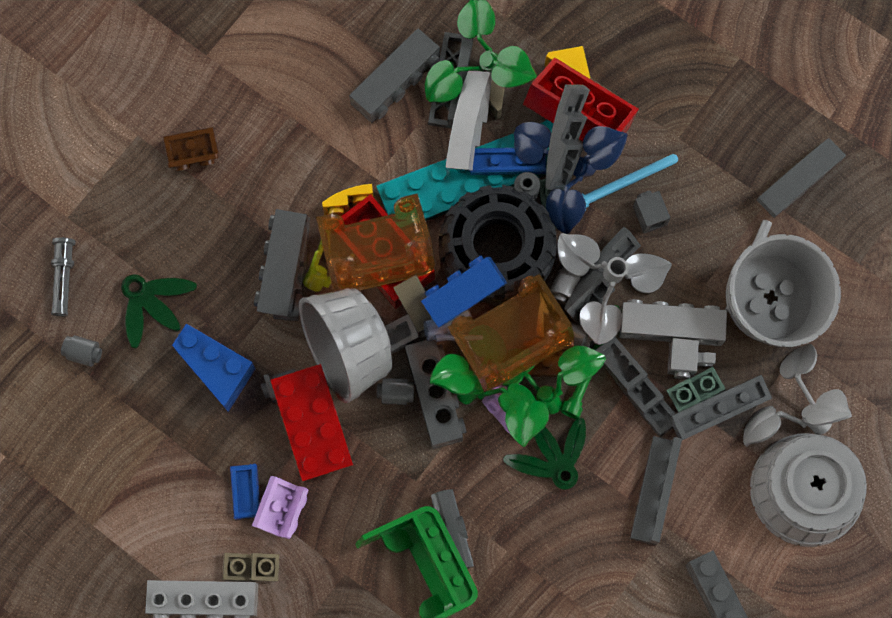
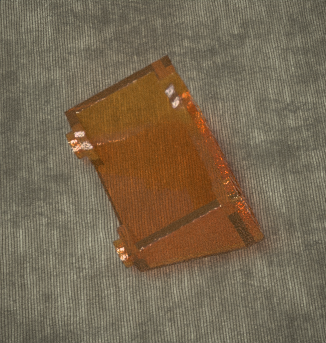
M418 194L398 199L394 204L395 214L345 225L343 218L337 214L316 217L334 291H341L346 288H355L360 291L406 280L414 275H417V277L423 276L434 269L435 262L431 238Z
M540 274L523 279L520 282L516 296L473 320L472 317L459 316L448 326L449 332L484 391H490L565 348L575 338L572 324Z

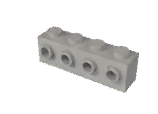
M147 580L145 613L153 615V618H169V615H180V618H196V616H207V618H223V616H234V618L257 617L259 584L256 582Z

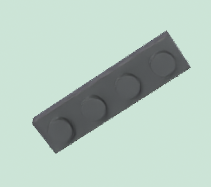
M758 375L669 416V419L677 437L684 440L772 399L762 375Z

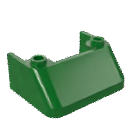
M421 507L362 535L355 544L357 549L381 538L385 547L391 552L399 553L408 548L410 549L432 594L431 597L421 603L419 607L420 618H449L471 606L477 599V587L439 512L433 507Z

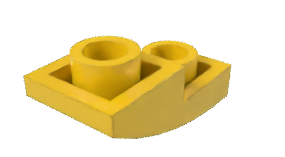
M372 184L348 188L327 198L322 202L324 215L329 214L331 217L344 215V213L349 211V203L357 205L368 195L371 194L373 196Z

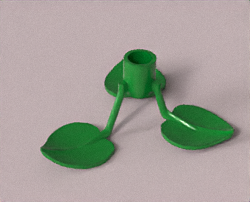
M470 0L460 11L457 19L458 30L462 36L468 39H473L477 36V40L484 47L485 52L479 59L480 65L457 67L454 69L453 64L448 60H443L433 65L425 80V95L429 102L445 103L455 99L463 87L462 77L457 74L462 71L483 72L486 70L491 72L492 80L504 88L518 87L537 77L530 59L523 49L517 46H509L497 54L483 40L482 35L491 34L496 23L495 13L487 0Z
M484 324L473 327L468 335L483 336L482 340H467V345L471 352L478 357H483L475 372L469 370L468 362L463 357L456 354H448L437 363L430 378L431 384L441 386L455 393L457 399L463 404H470L477 397L482 400L484 397L502 393L498 397V403L505 413L518 400L528 402L531 398L535 399L528 388L517 383L510 384L507 390L500 387L486 392L483 391L484 382L478 375L488 360L498 364L506 355V346L500 334Z
M574 346L567 349L558 361V366L562 371L557 374L555 389L552 386H542L540 388L528 374L536 363L529 351L523 348L506 349L504 359L498 364L493 363V376L496 381L502 386L508 387L512 383L519 384L523 377H525L537 392V400L533 398L529 399L528 402L518 400L506 412V426L514 440L522 447H525L546 426L549 414H555L560 411L562 400L559 396L563 394L561 390L562 378L569 386L580 385L588 381L603 366L606 361L605 355L585 346Z

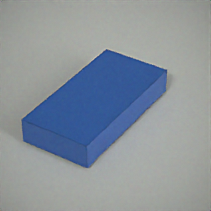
M257 464L231 466L234 519L255 518L260 506Z

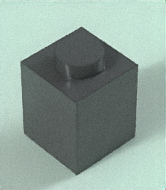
M646 191L639 194L637 199H635L633 209L643 233L668 225L671 217L660 191L654 193Z

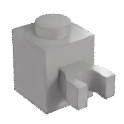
M673 338L669 344L667 374L674 375L676 379H688L697 372V365L713 367L716 361V353L698 352L699 341Z

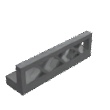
M445 32L440 61H453L457 67H468L474 38L468 39L462 36V34ZM449 40L462 42L461 49L455 54H452L448 48ZM468 71L457 73L462 77L463 84ZM460 94L449 102L439 104L432 102L428 125L452 129ZM445 106L449 112L448 121L434 119L435 112Z
M656 436L652 437L630 535L632 540L657 545L660 542L680 452L681 438L674 437L672 440Z

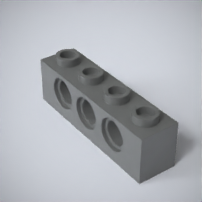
M425 340L405 346L432 449L462 442V434L467 432L463 418L458 419L455 409L460 408L456 394H451L449 390L431 384L430 378L432 374H427L422 370L423 366L427 363H432L436 366L445 356L442 344L437 345L436 340ZM440 388L444 394L441 398H432L429 395L431 389ZM441 412H446L450 415L451 419L449 422L442 424L436 420V416Z

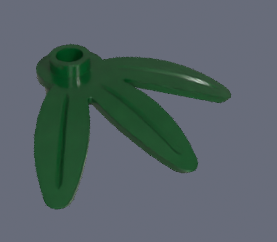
M132 274L127 276L121 284V290L124 296L129 299L126 309L125 327L130 346L138 348L142 339L144 328L142 307L164 327L173 331H179L181 325L174 313L154 295L176 296L196 290L197 284L181 278H161L146 282L140 275ZM131 283L139 285L137 292L130 291L129 285Z
M580 417L571 426L566 438L563 454L556 439L546 427L534 436L540 451L548 462L523 454H509L503 458L504 463L519 472L536 477L552 478L556 487L563 490L570 489L578 481V472L574 465L585 443V420ZM563 471L570 474L568 481L561 479L560 475Z

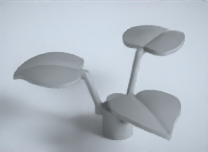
M561 233L558 237V258L568 273L575 276H584L589 268L593 270L603 268V277L609 282V287L602 304L596 301L589 302L582 308L579 315L583 331L598 345L612 340L622 325L620 309L614 305H607L615 284L619 283L625 276L626 279H631L632 287L638 292L653 293L663 284L672 266L671 262L659 256L642 253L632 255L626 261L620 257H615L608 263L603 261L602 264L595 265L600 257V249L593 239L585 235Z
M806 344L791 352L780 366V374L785 379L795 377L810 403L802 411V420L782 411L776 413V409L773 406L764 407L755 412L745 426L743 442L746 447L771 438L780 428L781 417L798 423L803 428L808 426L818 435L826 433L831 428L832 423L852 417L847 398L841 390L833 389L827 391L815 403L804 385L801 374L810 372L817 361V351L812 344Z

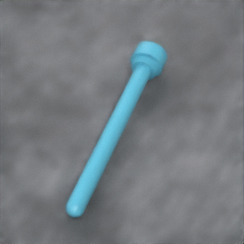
M671 154L584 195L582 193L586 202V208L589 207L590 203L677 163V155Z

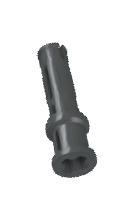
M59 237L52 239L54 259L51 260V265L54 268L51 315L68 316L70 269L74 266L72 251L76 241L71 238ZM62 281V298L60 300V283Z

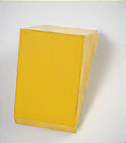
M583 46L552 51L546 55L545 67L555 57L590 79Z

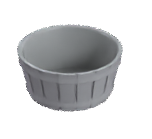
M771 235L754 242L736 260L726 286V304L736 326L752 339L777 347L799 346L815 340L819 335L821 336L832 324L831 322L834 321L841 299L839 276L830 258L814 243L795 235ZM770 290L774 291V296L778 297V300L773 301L771 305L767 304V299L764 298V294H768Z
M346 288L341 291L312 295L300 299L299 315L308 346L316 364L322 365L329 387L342 402L349 403L353 399L358 398L361 393L387 376L392 369L390 340L378 312L359 290Z
M810 433L784 437L771 444L764 451V454L760 455L754 466L755 469L752 471L750 493L755 511L761 522L766 525L765 527L771 533L781 537L782 540L788 543L799 544L805 547L829 544L850 530L863 509L867 489L864 469L856 455L846 445L834 438ZM818 475L819 479H825L826 483L822 485L823 490L821 491L817 487L812 488L810 484L814 481L813 476Z

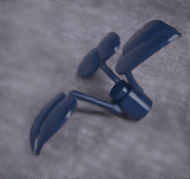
M525 122L518 125L514 131V146L519 159L527 164L539 163L543 159L544 153L548 155L549 150L547 148L550 145L551 131L545 125L536 122ZM604 126L594 127L587 132L583 140V149L587 155L585 157L580 156L573 173L576 178L565 185L564 190L553 189L546 200V210L549 213L552 224L564 234H570L572 229L583 218L586 209L583 195L577 190L569 189L577 182H581L583 177L592 176L596 170H605L611 167L625 147L628 137L627 133Z

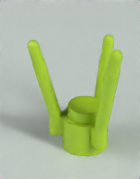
M329 225L325 228L318 250L315 251L310 268L303 280V284L312 291H321L323 286L329 288L332 281L355 258V255L351 254L327 277V270L318 264L331 230Z

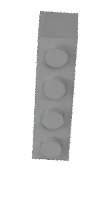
M636 299L628 300L622 304V325L619 330V338L671 342L675 338L697 340L699 345L722 346L726 341L727 310H720L718 306L694 308V305L687 303L679 304V306H668L667 302L662 301L653 302V304H643V301Z

